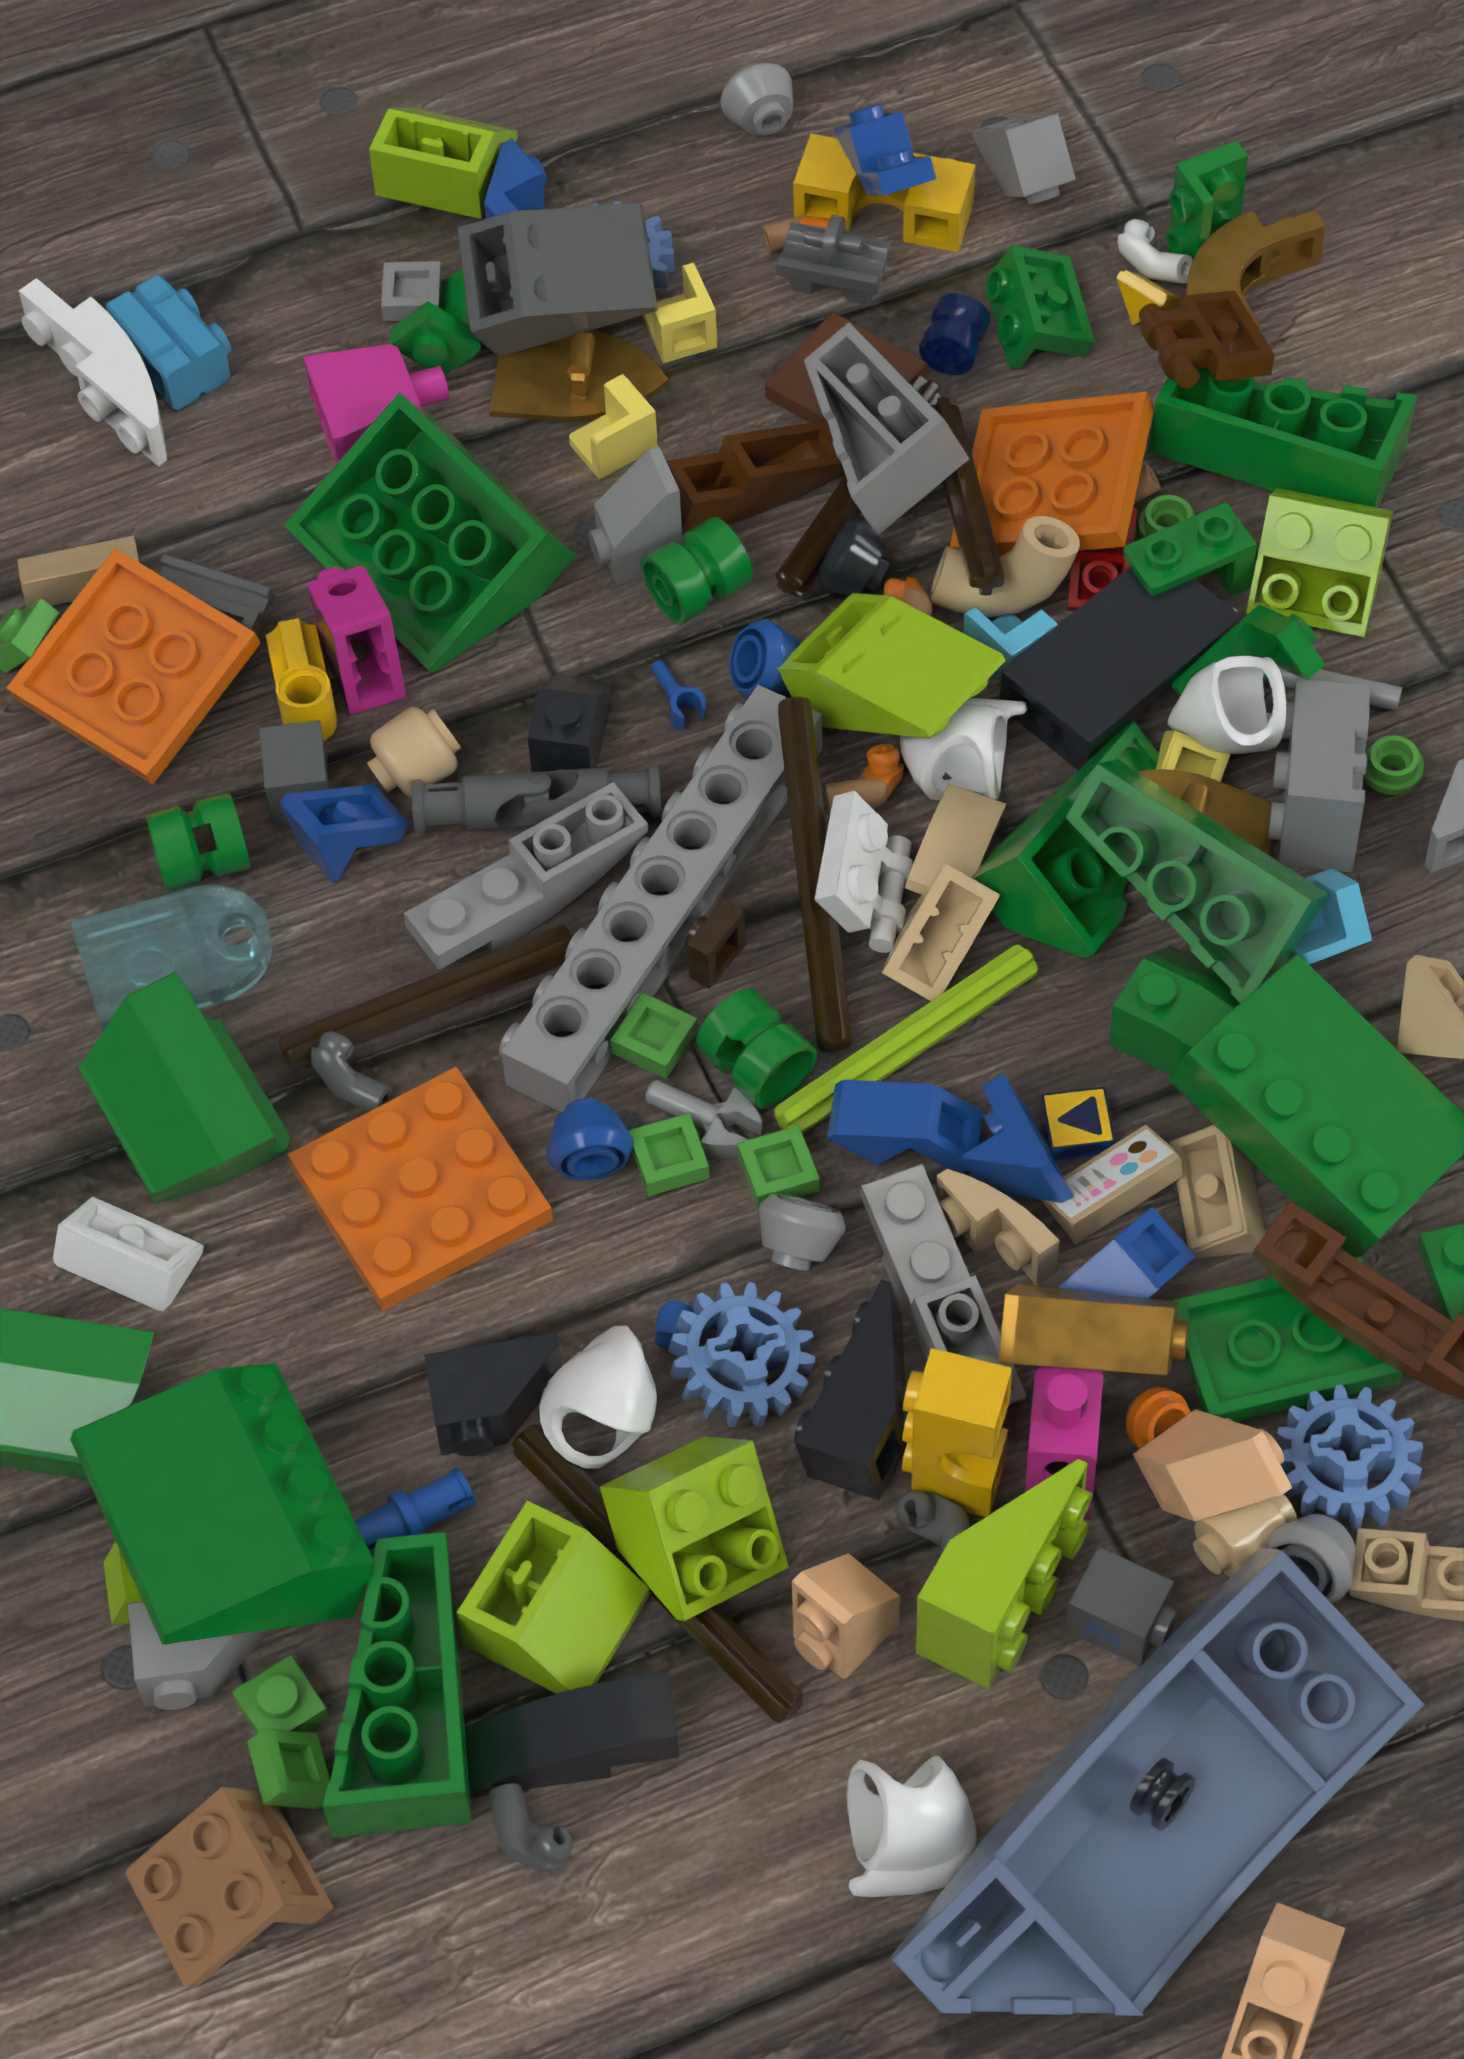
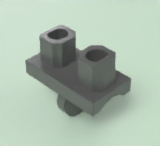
M836 215L830 217L826 229L791 222L784 249L776 263V276L789 278L793 291L813 294L821 290L822 285L842 288V295L846 297L848 302L867 305L871 302L873 295H877L891 253V241L846 233L845 218Z

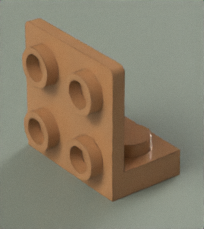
M221 1787L126 1870V1876L182 1984L186 1987L199 1986L273 1922L314 1925L334 1908L279 1806L263 1805L260 1791Z

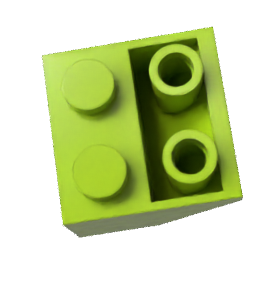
M413 107L388 108L369 148L375 195L482 219L485 212L484 201L502 143L511 138L516 142L518 139L517 130Z
M1275 488L1269 496L1246 614H1249L1261 604L1287 617L1294 613L1311 627L1365 637L1382 569L1393 511Z
M703 1436L600 1486L618 1551L677 1620L686 1621L789 1568L753 1440Z
M527 1500L457 1611L462 1643L464 1647L556 1694L594 1685L598 1682L650 1596V1588L588 1530Z

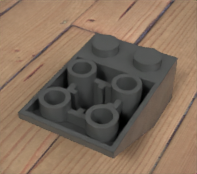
M641 203L509 211L457 227L470 330L473 335L498 357L570 337L579 331L587 332L658 311L644 209Z

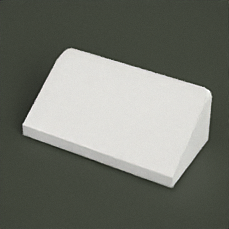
M91 1197L58 1225L53 1261L60 1268L153 1309L164 1311L173 1302L203 1253L204 1246L100 1199Z

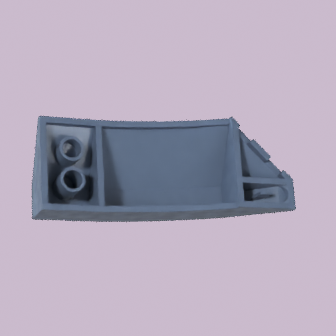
M1261 1547L1144 1662L1067 1743L976 1847L891 1955L890 1959L941 2013H971V2011L1051 2015L1113 2013L1114 2015L1144 2016L1142 2012L1263 1869L1326 1802L1425 1704L1282 1550ZM1167 1758L1174 1763L1173 1771L1176 1775L1181 1776L1184 1773H1189L1195 1778V1785L1180 1813L1165 1829L1160 1831L1151 1825L1152 1817L1150 1814L1136 1815L1130 1811L1129 1805L1137 1787L1148 1771L1160 1759Z

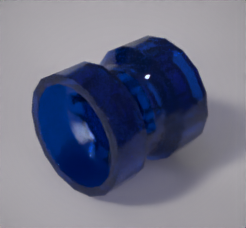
M960 293L946 294L939 298L931 315L932 325L923 334L919 344V354L930 368L940 373L962 375L969 372L975 363L979 347L977 343L981 342L987 333L990 325V314L980 301L971 296Z

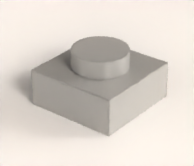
M441 261L384 262L381 300L383 321H401L427 301L441 308L443 281Z

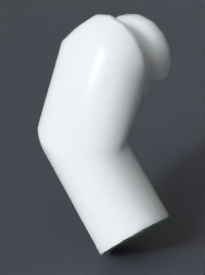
M1139 219L1128 221L1125 224L1124 233L1118 235L1119 252L1147 279L1187 283L1189 270L1193 262L1191 256L1158 251L1150 245L1155 236L1154 228L1149 227V223Z

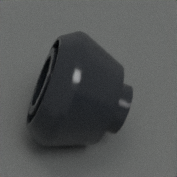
M863 518L847 519L832 542L816 575V579L823 591L851 595L852 593L860 594L865 587L875 592L891 563V560L882 556L886 544Z

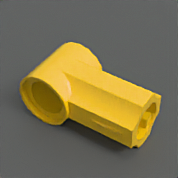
M299 618L278 622L277 627L272 632L266 634V643L282 723L286 725L320 720L325 741L333 735L337 728V714L317 626L304 623Z

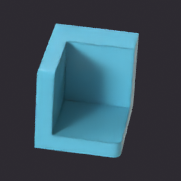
M976 607L964 613V634L1002 653L1006 661L992 674L1000 683L1001 671L1058 625L1042 609L1024 622L1015 614L1003 615L991 622Z
M1333 868L1305 878L1329 895L1292 953L1291 959L1298 954L1308 964H1312L1372 941L1358 882Z

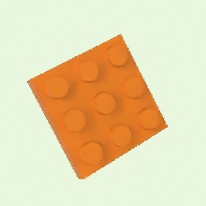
M1147 391L982 409L971 454L999 556H1003L1013 549L1026 520L1035 516L1053 517L1068 524L1079 537L1080 547L1078 551L1125 547L1154 405ZM954 528L950 547L960 550Z
M114 548L6 689L13 699L153 785L261 642L252 630Z
M457 1067L434 1077L287 1154L290 1168L383 1312L553 1221L551 1206Z

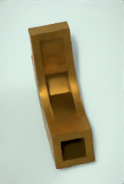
M1316 210L1294 217H1285L1264 227L1254 211L1229 221L1205 241L1194 257L1187 279L1186 295L1235 290L1260 330V324L1244 297L1252 289L1265 282L1319 265L1321 263L1325 233L1324 222Z

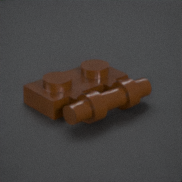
M1235 290L1181 295L1179 297L1178 309L1162 311L1159 305L1150 303L1145 305L1139 312V319L1142 322V336L1150 348L1159 351L1158 363L1165 375L1171 380H1176L1181 388H1191L1198 382V368H1208L1215 381H1242L1248 377L1272 375L1275 355Z

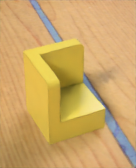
M694 262L682 266L684 294L657 301L658 311L642 315L663 363L717 348L716 309Z
M624 374L604 384L606 414L569 435L570 446L599 480L639 459L648 449L658 447L656 411Z

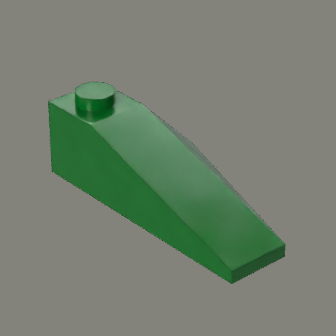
M1135 721L1127 724L1010 834L971 877L1000 894L992 911L1006 929L1082 958H1088L1095 954L1122 921L1128 904L1123 899L1128 879L1121 877L1065 817L1098 763L1119 759L1137 772L1156 770L1159 753Z
M1169 945L1142 959L1114 1002L1109 1045L1171 1075L1186 1054L1240 1003L1230 993L1232 989L1212 968L1207 969L1199 959Z

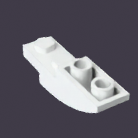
M37 278L20 289L19 294L25 314L21 319L24 329L35 343L40 346L47 344L57 352L66 368L78 377L81 390L78 393V399L86 413L97 422L103 419L115 429L122 443L135 454L142 452L158 467L166 462L165 437L150 376L140 354L120 325L92 297H89L73 309Z

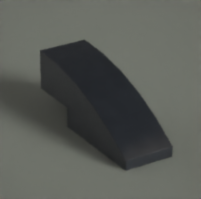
M668 1671L621 1678L580 1687L522 1704L465 1726L473 1797L488 1795L492 1789L512 1783L521 1785L522 1790L611 1778L610 1767L679 1757L678 1736Z

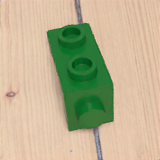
M463 267L442 282L441 308L427 301L390 330V344L398 347L401 354L427 369L440 365L444 376L462 363L471 361L480 351L482 342L470 330Z
M1227 502L1126 545L1123 551L1124 560L1148 594L1152 596L1213 571L1232 597L1251 588L1254 564L1258 556L1257 543Z
M1259 604L1174 680L1172 688L1180 698L1188 682L1197 672L1227 657L1247 655L1260 658L1270 657L1278 667L1307 681L1325 663L1312 646L1317 641L1315 633L1302 618L1294 613L1287 617ZM1265 673L1263 675V680L1267 678Z

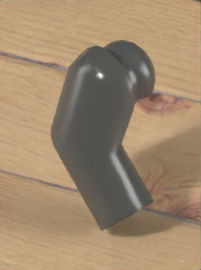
M333 1031L322 1034L318 1047H312L311 1065L334 1096L367 1111H371L392 1099L393 1089L391 1086L356 1072L346 1063L353 1052V1044L349 1039Z
M908 1491L898 1502L897 1514L900 1521L913 1533L941 1546L942 1553L950 1539L971 1527L968 1515L961 1506L932 1492Z
M505 1784L492 1789L488 1793L499 1845L507 1857L539 1872L554 1871L565 1865L573 1849L571 1834L561 1825H558L553 1831L550 1825L543 1827L531 1822L521 1785Z

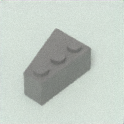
M847 323L804 359L821 412L830 428L836 455L841 461L846 474L851 498L878 535L969 460V457L944 418L850 323Z
M1296 678L1293 702H1286V721L1282 736L1284 739H1289L1288 752H1276L1273 788L1284 789L1283 803L1272 802L1268 839L1280 840L1278 862L1284 866L1322 870L1333 868L1337 871L1353 872L1365 802V790H1362V784L1367 764L1365 747L1369 726L1371 685L1312 679L1307 681L1302 678Z

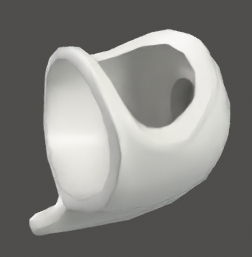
M1247 655L1227 657L1216 661L1197 672L1190 679L1170 713L1168 725L1173 731L1191 736L1194 741L1203 747L1220 753L1247 754L1276 748L1282 739L1286 721V695L1281 671L1270 657L1260 658ZM1264 673L1268 677L1272 689V713H1266L1263 689Z
M969 698L950 717L949 725L930 739L900 735L901 753L914 782L931 800H941L948 783L991 799L999 800L1007 741V721L1011 716L1021 715L1027 711L1025 702ZM946 772L952 779L944 780L942 777Z
M613 1326L592 1340L583 1351L578 1352L554 1374L543 1391L539 1409L540 1422L545 1436L560 1455L567 1461L582 1468L600 1469L614 1461L643 1433L651 1429L657 1404L656 1387L645 1361L642 1345L628 1326ZM568 1413H580L601 1424L616 1429V1442L612 1451L602 1456H588L574 1450L566 1442L562 1432V1420Z
M933 1756L928 1759L904 1784L895 1781L876 1764L868 1761L859 1760L852 1767L847 1784V1810L854 1850L858 1861L866 1870L863 1875L849 1881L851 1893L854 1896L883 1897L920 1894L946 1887L977 1847V1829L967 1795L954 1772L939 1756ZM865 1772L872 1778L879 1795H875L867 1788L864 1781Z

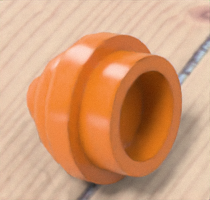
M1159 1386L1143 1391L1130 1403L1126 1413V1432L1131 1443L1138 1449H1141L1190 1414L1191 1411L1185 1399L1173 1390Z

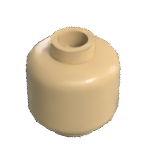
M410 707L371 735L370 743L376 757L367 762V764L388 793L398 786L405 795L412 797V780L422 779L425 784H436L456 770L457 758L454 753L460 750L461 746L434 708L425 713L418 707Z

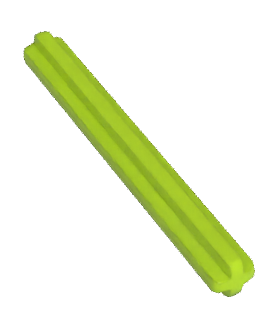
M1020 945L1012 946L777 1105L773 1111L779 1127L784 1130L799 1125L802 1134H804L831 1115L836 1083L842 1080L882 1081L1025 984L1038 973V966L1034 961L1032 953Z

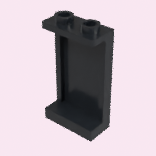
M1129 567L1001 671L1000 700L1025 702L1027 711L1024 714L1011 717L1076 770H1079L1108 740L1172 688L1174 680L1242 620V616L1228 599L1220 595H1214L1195 579L1152 596L1148 594Z

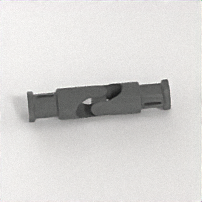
M659 764L649 765L647 770L610 773L607 767L561 769L549 772L465 775L462 782L425 784L422 779L412 780V807L415 833H425L428 827L465 825L468 831L534 826L612 782L616 784L639 814L649 813L652 818H662ZM516 796H524L525 804L511 801V799ZM550 796L559 797L555 800H550Z

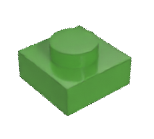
M42 598L23 611L13 607L0 621V669L3 672H9L31 657L60 614Z
M642 992L611 1038V1053L667 1079L698 1032L697 1017Z
M690 1113L628 1130L634 1139L633 1156L648 1197L710 1179L709 1165Z
M799 1125L737 1143L738 1158L758 1210L760 1203L774 1193L802 1197L820 1191V1178Z
M291 1655L231 1691L236 1705L255 1734L264 1728L309 1732L329 1719L327 1708Z
M264 1728L247 1741L263 1805L318 1809L323 1805L327 1782L330 1783V1778L317 1733Z

